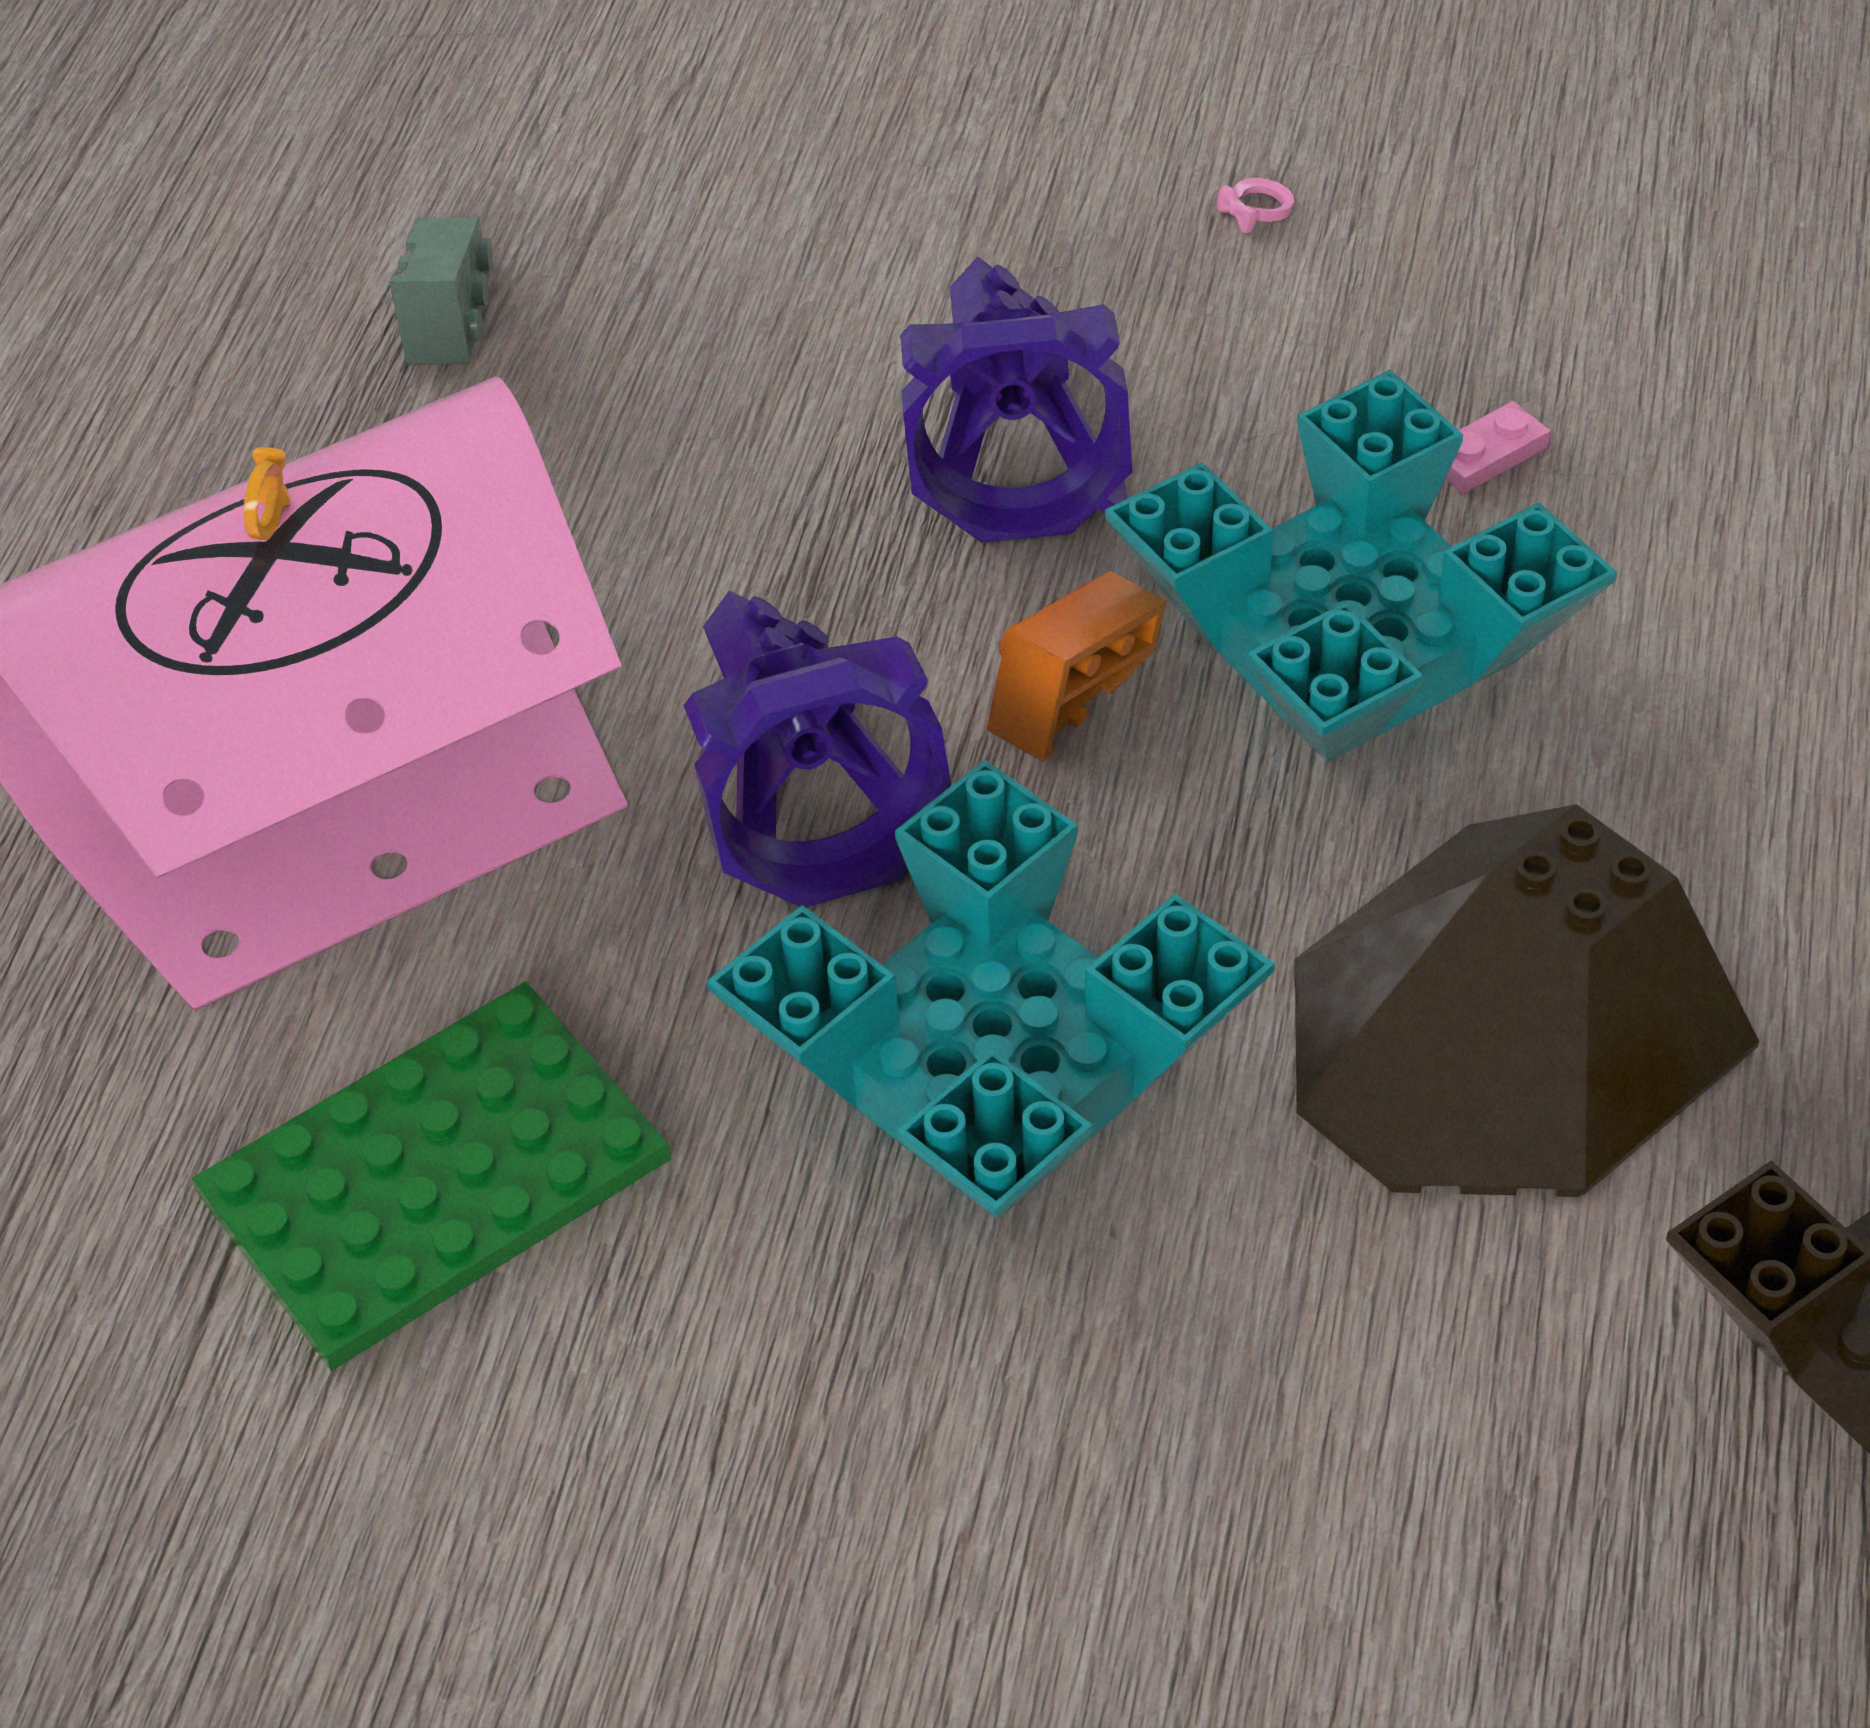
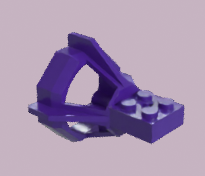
M977 256L949 287L953 323L909 324L900 334L902 365L908 373L914 376L902 390L911 492L918 499L981 543L1072 534L1097 508L1105 513V509L1128 499L1125 479L1133 472L1128 391L1124 369L1110 359V356L1120 345L1115 313L1104 304L1059 312L1046 298L1042 296L1033 298L1022 290L1017 279L1006 268L1000 265L992 267ZM1068 360L1088 370L1103 384L1105 416L1097 439L1066 384V381L1069 379ZM950 376L951 387L956 395L938 454L932 446L925 429L923 407L936 388ZM1031 413L1044 423L1069 469L1056 478L1025 487H996L972 480L985 430L998 416L1007 420H1018Z
M729 590L703 625L724 679L692 693L683 705L696 739L702 747L694 766L712 845L723 873L799 907L801 905L805 907L813 906L899 881L908 868L897 844L895 830L952 786L942 727L929 701L920 696L927 686L928 680L910 643L896 636L828 647V637L812 623L801 620L796 624L782 617L779 611L766 600L756 596L748 600ZM855 703L881 707L905 718L910 734V755L904 774L852 713L855 710ZM828 759L838 762L878 810L859 825L831 837L811 841L776 839L777 790L795 767L798 769H813L822 765ZM737 763L735 818L725 805L722 794L729 775Z

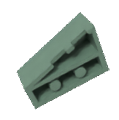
M479 217L416 218L406 241V251H411L410 256H400L398 260V270H405L404 274L392 275L389 282L406 365L471 363L474 341H481L483 335L482 314L479 305H487L488 285L484 271L492 270L493 266L491 239L482 238Z

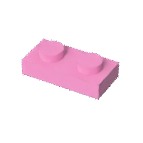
M1511 401L1459 430L1463 434V441L1445 480L1461 494H1465L1548 448L1550 430L1515 401Z

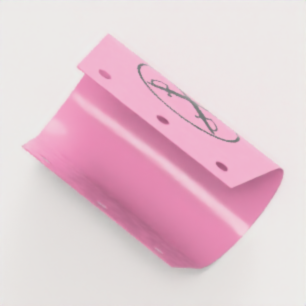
M492 377L285 464L282 470L283 483L290 494L291 504L283 507L276 531L268 540L250 538L246 533L244 525V500L249 481L247 480L0 584V783L27 822L57 860L194 1011L629 807L574 690L583 684L621 668L622 665L533 434L514 395L499 377ZM258 502L259 521L265 508V504ZM544 622L553 625L558 631L559 643L556 648ZM556 777L564 779L569 783L570 792L561 801L547 803L539 800L535 795L536 786L545 779ZM386 853H398L407 860L405 871L391 879H382L375 876L371 871V867L376 858ZM225 930L231 931L238 936V947L228 956L221 958L210 957L202 949L204 940L214 932Z

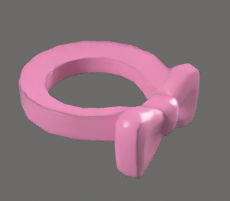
M1246 178L1237 182L1233 188L1224 185L1220 188L1217 198V210L1234 216L1243 234L1251 233L1256 221L1273 222L1289 217L1294 206V195L1288 188L1278 182L1264 178ZM1249 193H1262L1277 199L1281 206L1276 209H1262L1245 206L1241 199Z

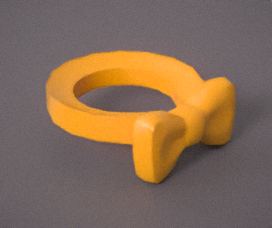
M258 447L252 452V457L257 465L251 473L245 493L244 525L246 533L250 538L268 540L276 531L283 507L291 504V497L283 483L282 470L286 463V453L277 448ZM258 502L265 504L260 521L258 519Z

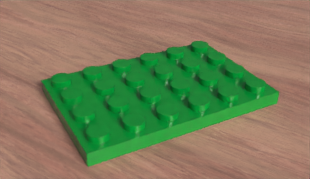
M525 981L192 1177V1181L199 1197L330 1371H333L671 1160L669 1144Z

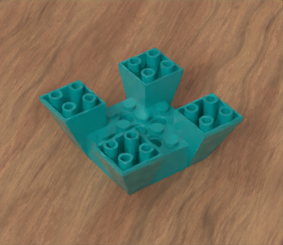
M1391 369L1297 415V426L1316 506L1273 528H1270L1203 462L1105 509V519L1183 617L1327 763L1517 662L1613 584L1617 578L1616 570L1540 502L1453 547L1425 522V519L1461 447L1463 434Z
M984 759L895 830L897 844L931 925L881 965L821 918L801 905L706 982L707 989L986 1212L999 1220L1175 1065L1275 972V963L1176 893L1100 957L1096 956L1049 922L1078 835V825Z

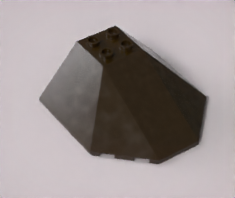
M1577 804L1467 825L1296 957L1294 961L1296 1113L1391 1192L1420 1193L1421 1186H1460V1194L1516 1195L1517 1188L1556 1189V1197H1580L1585 1195L1759 1045V1039L1677 876Z

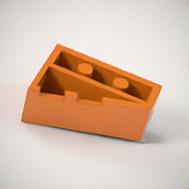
M1108 571L1091 582L1079 586L1075 591L1056 602L1046 605L1042 610L1023 621L1011 625L1004 633L999 645L1001 661L986 730L1044 762L1055 751V744L1052 743L1053 737L1067 723L1078 728L1089 717V710L1084 708V706L1101 689L1112 694L1155 651L1167 600L1112 571Z

